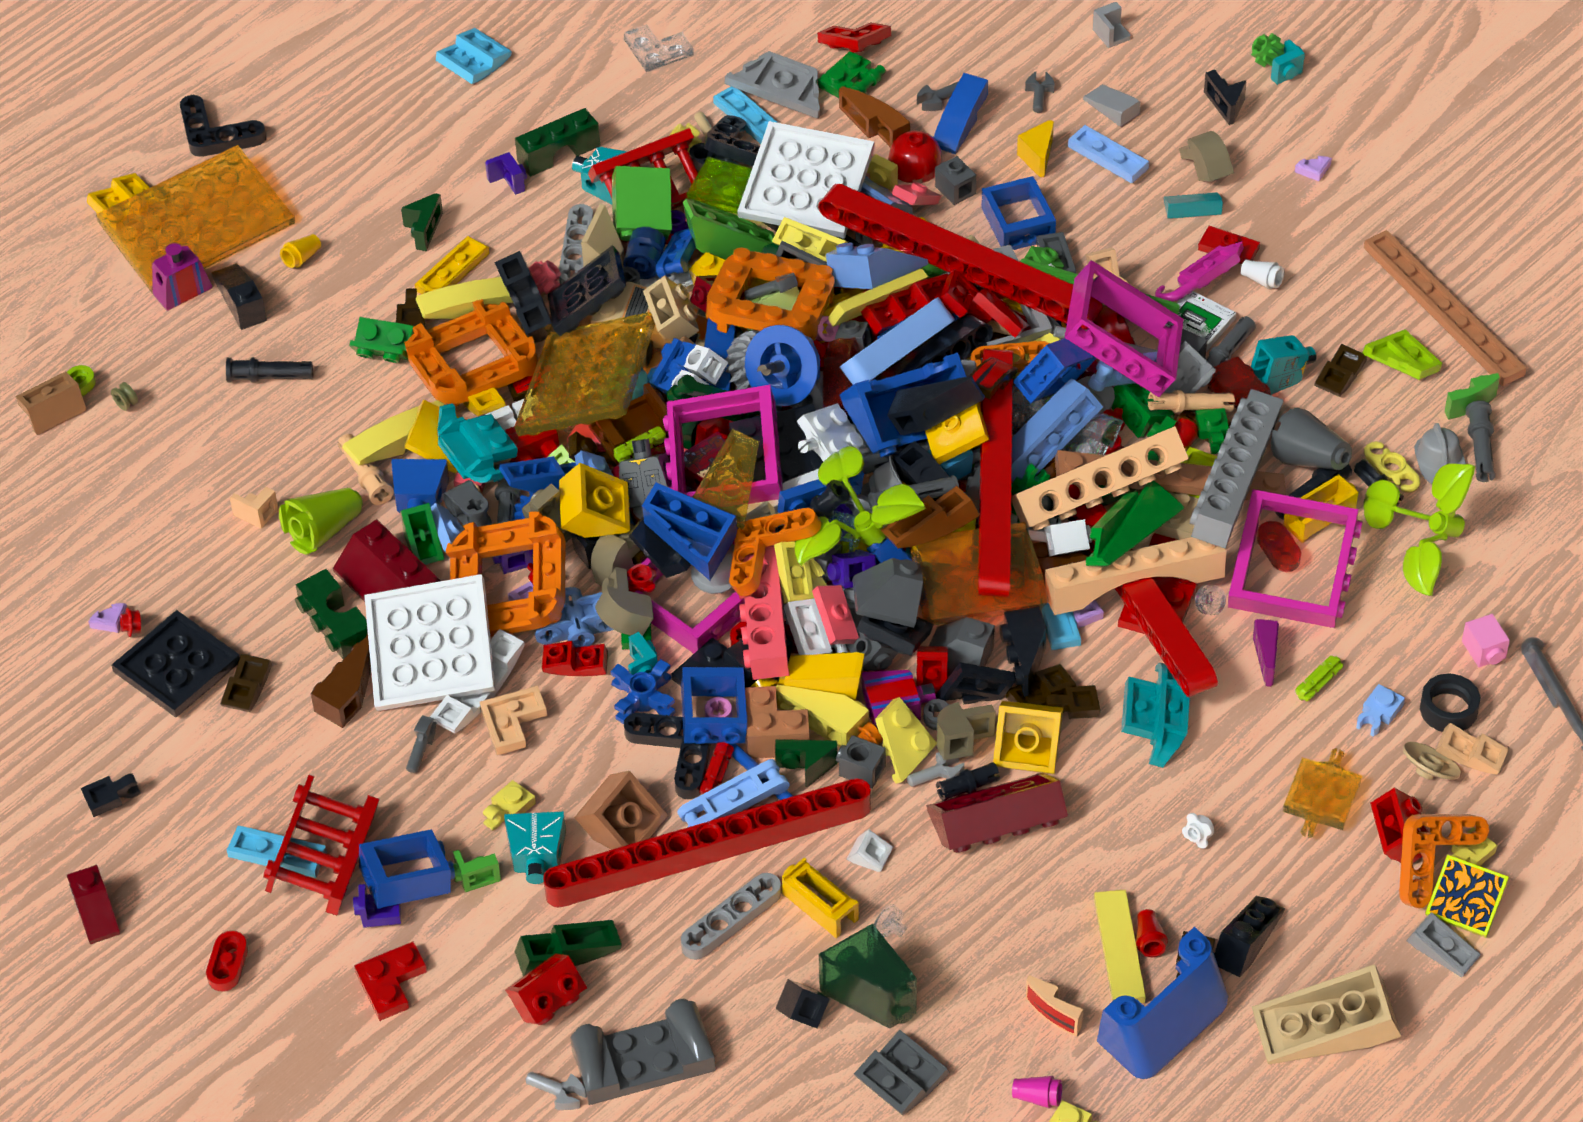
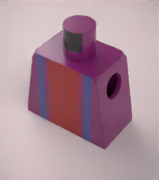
M177 243L169 244L165 249L166 255L152 263V292L166 311L212 289V284L201 261L188 246H181Z
M909 670L861 673L863 698L866 708L869 710L870 721L877 729L875 718L893 699L900 697L919 721L921 720V704L936 699L933 684L916 686L912 672Z

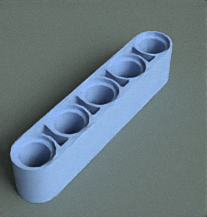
M937 297L841 365L840 368L852 385L865 380L871 381L955 319L940 298Z

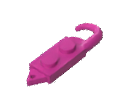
M1238 242L1226 247L1219 245L1179 273L1180 276L1177 279L1179 288L1170 293H1162L1165 290V286L1161 285L1155 291V297L1174 302L1182 299L1197 288L1206 287L1212 280L1228 272L1231 267L1240 262L1239 256L1244 249L1243 243Z

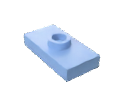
M435 503L430 508L439 540L444 552H446L447 544H452L454 539L464 529L458 519L447 508Z

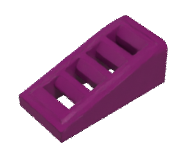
M1256 619L1254 621L1253 641L1265 686L1272 687L1275 674L1279 623L1274 620Z

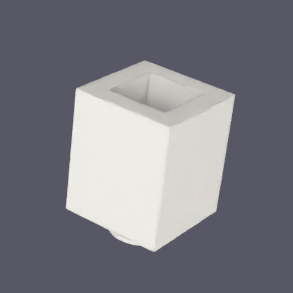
M1085 519L1044 527L1049 557L1090 549L1089 543H1092L1090 538L1091 528L1085 524Z

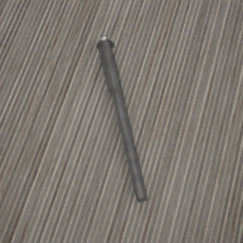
M1536 637L1527 638L1521 646L1522 654L1553 707L1557 708L1560 706L1572 729L1583 743V722L1541 651L1544 647L1543 641Z

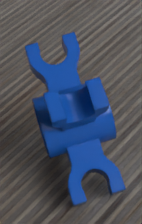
M660 659L650 673L638 672L634 675L629 673L620 664H617L610 671L611 675L615 677L612 681V686L629 693L614 705V708L619 711L615 715L616 720L624 724V720L628 715L636 711L647 712L652 709L656 710L659 715L673 716L676 713L675 709L671 707L675 703V699L657 691L671 680V675L667 673L671 668L670 664Z

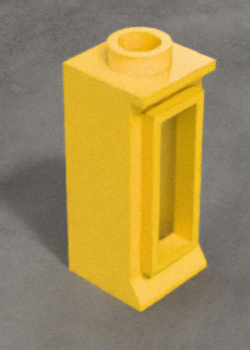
M1338 474L1301 498L1356 509L1359 492L1352 483L1347 482ZM1285 514L1283 526L1303 544L1311 535L1332 522Z
M803 858L796 865H790L784 871L782 876V894L836 939L841 935V920L845 916H848L853 923L859 920V902L850 898L807 863L806 858ZM806 881L834 906L831 908L802 883Z

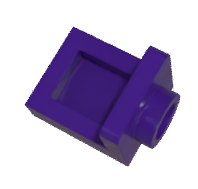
M510 152L485 162L487 179L490 183L504 178L515 195L525 192L524 180L527 179L526 171L522 164H517Z
M365 884L358 885L359 896L353 897L355 916H361L363 928L401 924V904L377 909L372 895L367 894Z

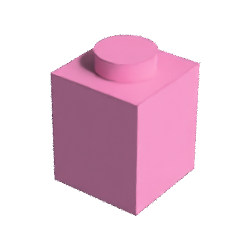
M1493 614L1465 623L1462 642L1479 668L1489 664L1494 665L1506 659L1510 640Z

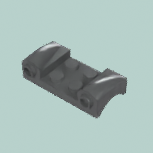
M687 999L675 1000L666 1009L665 1020L605 1036L601 1027L591 1024L578 1027L570 1037L571 1046L581 1074L588 1104L593 1105L714 1072L715 1057L697 1004Z

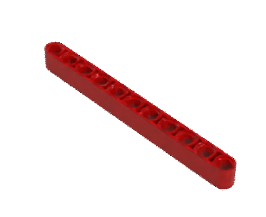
M834 184L818 204L820 213L835 223L906 254L928 259L929 264L949 273L956 269L972 283L988 288L997 294L1067 324L1073 284L843 184ZM1090 296L1087 319L1094 322L1103 308V303ZM1081 325L1082 329H1088L1085 325Z
M983 349L982 362L990 357H994L1013 366V350ZM1012 380L1004 390L999 388L991 400L984 398L981 401V412L989 440L981 443L978 596L1009 597Z
M1071 484L1068 488V493L1071 498L1077 500L1080 495L1079 488ZM1102 503L1088 509L1083 504L1075 508L1077 514L1067 518L1070 522L1085 519V524L1092 528L1107 511ZM1095 540L1089 543L1090 549L1088 550H1090L1091 554L1095 549ZM1152 577L1135 580L1114 588L1187 697H1192L1218 686L1217 676L1211 663Z
M850 779L554 866L548 869L543 877L546 901L551 906L557 908L569 906L862 819L871 810L870 785L863 779Z

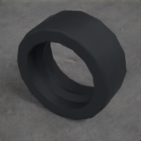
M1451 673L1440 674L1429 679L1423 687L1419 709L1424 721L1438 731L1443 732L1444 728L1450 723L1464 731L1470 728L1476 721L1481 697L1478 688L1469 679ZM1439 694H1453L1462 698L1468 704V709L1457 713L1445 712L1433 704L1432 698Z

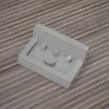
M1185 341L1180 346L1176 380L1163 393H1173L1174 390H1181L1184 393H1195L1200 387L1206 386L1211 381L1216 369Z

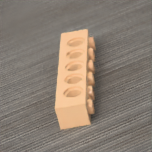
M1174 426L1012 495L1011 502L1023 529L1032 527L1034 531L1051 525L1048 520L1059 515L1060 520L1077 514L1075 508L1085 504L1088 509L1102 503V496L1108 493H1112L1113 497L1130 491L1128 485L1136 481L1142 486L1156 480L1154 474L1164 470L1167 475L1182 468L1181 462L1189 458ZM1150 450L1158 455L1159 460L1156 466L1148 461ZM1123 462L1129 463L1132 467L1130 477L1122 473L1121 465ZM1097 473H1101L1106 479L1104 488L1098 487L1095 483ZM1071 484L1079 488L1080 495L1077 500L1071 498L1068 493V488ZM1044 495L1049 496L1053 501L1051 511L1045 510L1042 506Z

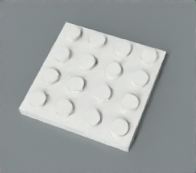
M769 121L737 211L738 217L779 226L783 218L786 217L829 235L845 238L848 228L825 218L820 213L818 204L834 184H843L859 192L861 191L875 149L874 141Z
M482 574L365 595L374 706L377 711L443 700L446 696L457 698L496 691L485 580Z

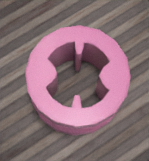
M823 316L818 325V333L815 338L818 341L829 342L835 339L839 325L833 327L828 320L829 316ZM823 323L828 325L825 328L827 334L822 333V331L824 330V326L822 325Z
M711 698L705 704V717H732V705L725 698ZM716 710L718 715L713 714V711ZM718 710H724V714L721 715Z

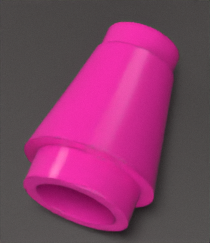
M1054 1076L1015 1078L1012 1085V1097L1050 1109L1052 1106L1060 1105L1062 1081L1054 1079Z

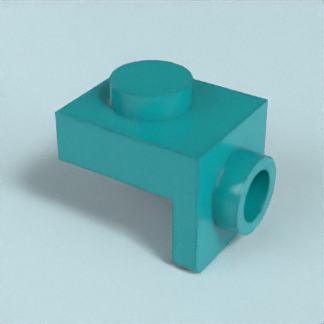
M1290 39L1284 42V54L1274 58L1272 61L1271 80L1277 85L1303 73L1305 53Z
M640 632L629 636L630 656L634 662L628 665V671L632 675L638 672L650 673L658 662L657 652L653 643L650 640L646 641Z

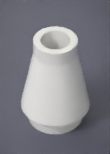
M1246 259L1241 266V275L1252 279L1267 289L1278 288L1284 278V268L1279 266L1277 262L1251 261Z

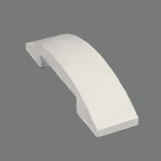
M499 629L491 639L496 691L457 698L446 696L430 716L434 718V722H437L438 725L453 733H457L481 713L479 702L493 698L506 681L524 648V641Z

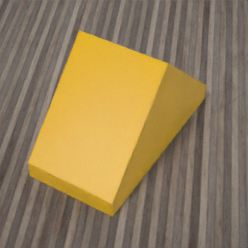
M1048 120L1019 134L1017 139V155L1039 177H1045L1053 143L1054 121Z

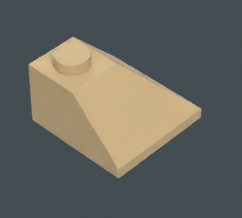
M599 204L581 241L583 267L612 245L620 253L623 267V246L605 204Z

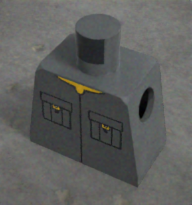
M649 438L632 441L634 458L620 461L619 479L628 482L629 508L642 506L656 482L666 487H672V480L668 479L666 463L670 462L669 456L666 453L652 455Z

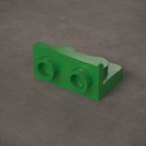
M360 317L355 341L350 340L349 346L356 352L357 356L371 359L373 355L383 356L385 361L399 363L400 359L408 360L404 342L414 334V326Z
M1139 384L1116 385L1114 387L1115 399L1111 408L1113 411L1117 407L1123 410L1122 419L1136 437H1144L1150 425H1154L1155 422L1161 424L1166 416L1174 418L1175 414L1172 410H1150L1148 401H1154V399H1148L1150 391Z

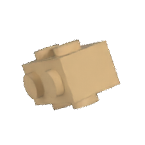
M664 275L643 291L649 311L654 319L656 330L664 340L669 339L672 342L674 338L680 339L684 336L690 338L699 331L696 322L697 313L689 304L688 298L690 295L682 284L677 285Z

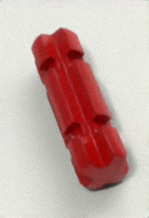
M718 742L713 752L716 756H712L704 776L706 781L703 780L700 787L701 794L719 786L718 783H722L729 765L727 759H731L734 751L733 746L729 745V743Z

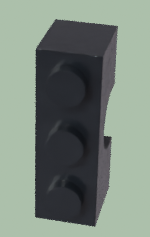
M518 251L494 262L515 305L516 313L527 337L532 336L536 344L556 335L557 333L553 329L550 314L522 253Z

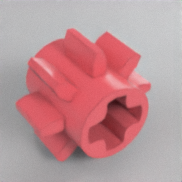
M535 261L529 267L540 294L543 292L548 294L561 285L557 281L561 276V272L551 261Z

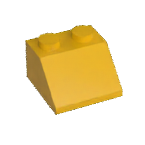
M579 463L559 480L561 529L584 538L622 534L630 531L627 481Z
M1002 701L999 705L993 759L996 766L1054 774L1063 708Z

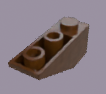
M368 635L361 642L356 643L342 662H338L333 667L331 673L322 682L317 683L311 692L314 712L341 728L355 716L363 705L371 673Z

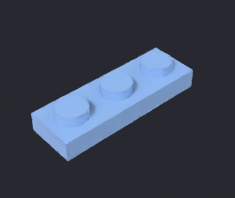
M1086 125L1068 139L1069 148L1130 183L1136 181L1149 169L1148 160Z

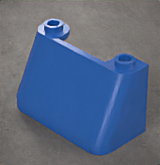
M958 353L945 356L941 363H928L922 368L879 381L875 379L870 382L865 380L855 383L839 395L843 407L873 454L879 453L880 457L883 458L896 453V448L911 444L914 441L918 442L927 439L925 431L900 435L887 416L897 390L967 377Z
M1193 927L1185 934L1179 942L1178 953L1181 960L1176 964L1175 969L1180 975L1147 1006H1144L1134 997L1125 995L1114 999L1103 1009L1097 1042L1136 1078L1148 1079L1155 1076L1222 1014L1227 1006L1228 993L1209 940L1196 927Z

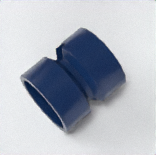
M651 227L636 228L630 236L623 267L636 269L640 274V279L646 280L656 276V264L664 252L666 244L663 234Z

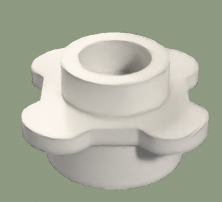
M1190 813L1186 817L1188 822L1183 827L1182 833L1185 838L1196 843L1199 848L1204 849L1208 846L1207 839L1214 834V826L1208 817Z

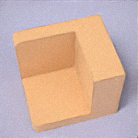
M265 487L258 495L250 493L243 498L234 493L230 497L233 515L261 529L279 510L276 493L268 487Z

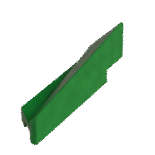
M1155 480L1147 483L1139 496L1138 492H1127L1091 528L1090 538L1095 540V549L1089 557H1086V566H1108L1181 512L1184 506Z

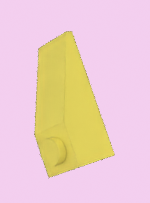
M786 217L783 218L772 240L776 245H780L781 241H784L827 262L826 253L836 250L838 244L848 243L845 240Z
M784 685L776 686L777 709H808L809 729L827 740L837 741L838 747L847 745L852 735H859L858 727H863L869 722V710L861 702L854 701L846 695Z

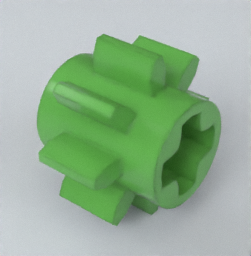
M1273 33L1269 37L1265 34L1257 37L1252 44L1253 53L1251 54L1256 58L1255 62L1262 67H1265L1267 64L1272 66L1273 59L1284 54L1283 48L1285 45L1280 42L1281 38Z

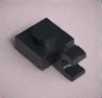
M133 773L127 774L112 782L110 776H107L81 788L93 817L121 806L120 798L122 797L134 798L141 794Z

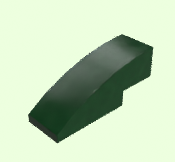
M604 920L553 925L551 933L520 936L514 952L524 977L555 954L569 955L574 966H579L621 949L622 943L614 921Z

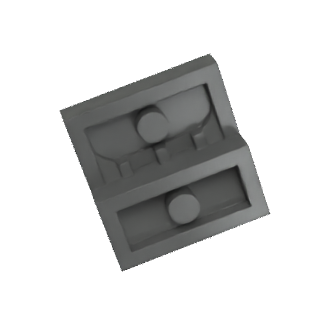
M899 1030L880 1052L874 1050L854 1075L903 1116L927 1097L950 1072L943 1064Z

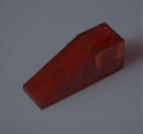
M856 337L837 338L828 342L824 355L823 408L838 403L846 415L848 413L843 407L839 395L851 387L852 383L840 366L861 351Z

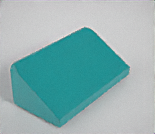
M1218 192L1164 196L1163 198L1167 219L1222 215L1223 201Z

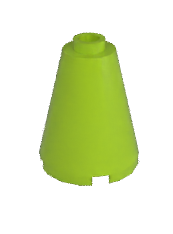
M348 487L290 498L284 501L285 504L280 505L279 520L284 534L289 532L294 539L290 544L298 552L307 555L319 549L361 513L363 501L357 491Z

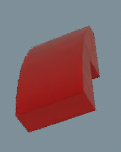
M573 641L543 645L542 671L562 676L606 675L608 650L605 644L576 648Z

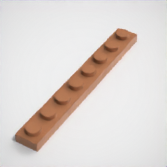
M1385 230L1365 240L1364 249L1489 374L1498 373L1500 376L1499 384L1502 387L1525 376L1526 367L1391 233Z
M1057 450L1055 455L1056 477L1106 455ZM1148 460L1152 465L1156 466L1158 464L1156 460ZM1123 462L1121 465L1122 473L1130 477L1132 467L1129 463ZM1181 463L1182 468L1166 475L1164 470L1154 474L1156 477L1155 481L1168 492L1200 495L1213 466ZM1257 471L1245 500L1250 501L1252 489L1286 495L1284 474ZM1097 473L1095 476L1096 485H1106V479L1101 473ZM1138 481L1129 484L1128 487L1143 489L1146 484L1140 486Z

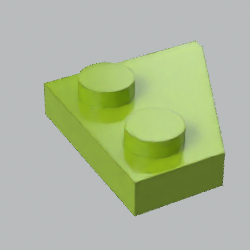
M1406 329L1368 343L1363 350L1365 356L1418 380L1440 372L1442 362Z

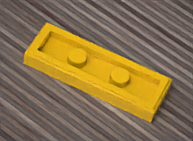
M467 236L415 283L417 292L424 294L457 284L490 254L489 247Z

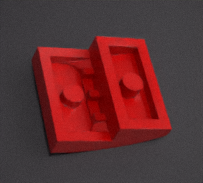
M985 288L974 297L973 301L1015 338L1024 331L1030 330L1031 326L990 289Z

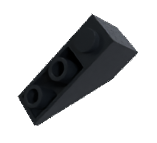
M972 376L897 390L887 416L900 435L922 432L984 400L985 396Z
M916 441L892 457L900 478L906 485L949 477L932 455Z
M1039 606L1005 611L1004 624L999 626L1002 643L1007 642L1008 644L1006 646L1008 663H1014L1015 685H1021L1024 697L1029 696L1035 672L1038 671L1046 649V625Z
M1256 895L1221 931L1214 952L1218 967L1241 977L1254 962L1283 915L1285 908L1277 905L1272 899Z

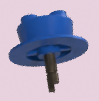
M773 325L764 328L753 337L748 345L745 355V372L749 384L752 388L770 385L776 400V406H790L801 402L812 392L820 377V357L813 340L793 327Z

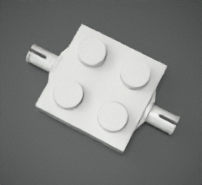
M838 403L804 414L797 420L807 439L800 441L798 444L799 449L803 448L800 451L802 453L814 450L824 462L831 454L847 446L857 448L863 456L869 452L855 424L850 423L846 413L840 408Z

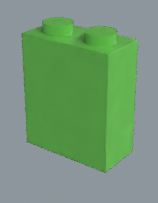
M615 166L612 174L613 225L618 237L622 241H629L632 232L639 227L654 228L663 234L665 240H668L672 230L670 168Z

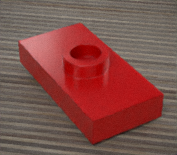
M1208 226L1198 243V250L1209 253L1219 245L1226 247L1242 242L1244 249L1239 256V264H1243L1246 259L1253 261L1260 249V242Z

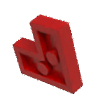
M873 22L856 29L834 25L817 33L818 43L827 44L830 48H848L850 52H862L866 47L878 45L881 43V40L892 36L891 26Z
M954 269L947 276L940 297L948 311L955 313L959 318L968 312V314H972L986 323L992 319L986 311L973 301L979 290Z
M414 941L354 965L355 973L379 1021L409 1009L408 1001L399 983L427 972L426 965Z

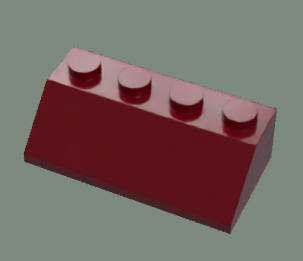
M378 519L352 535L333 567V572L364 602L365 595L441 581Z
M1039 773L982 789L971 794L968 793L947 799L946 801L926 805L942 846L953 850L955 853L967 851L972 848L971 844L982 841L983 844L998 842L1001 840V836L1012 833L1013 836L1029 833L1031 831L1030 827L1040 824L1042 827L1055 826L1060 823L1059 819L1068 817L1060 780L1045 773Z

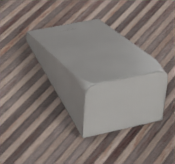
M1103 84L1083 97L1084 101L1120 127L1140 114V101Z
M1432 912L1406 940L1414 948L1460 977L1464 976L1481 955Z

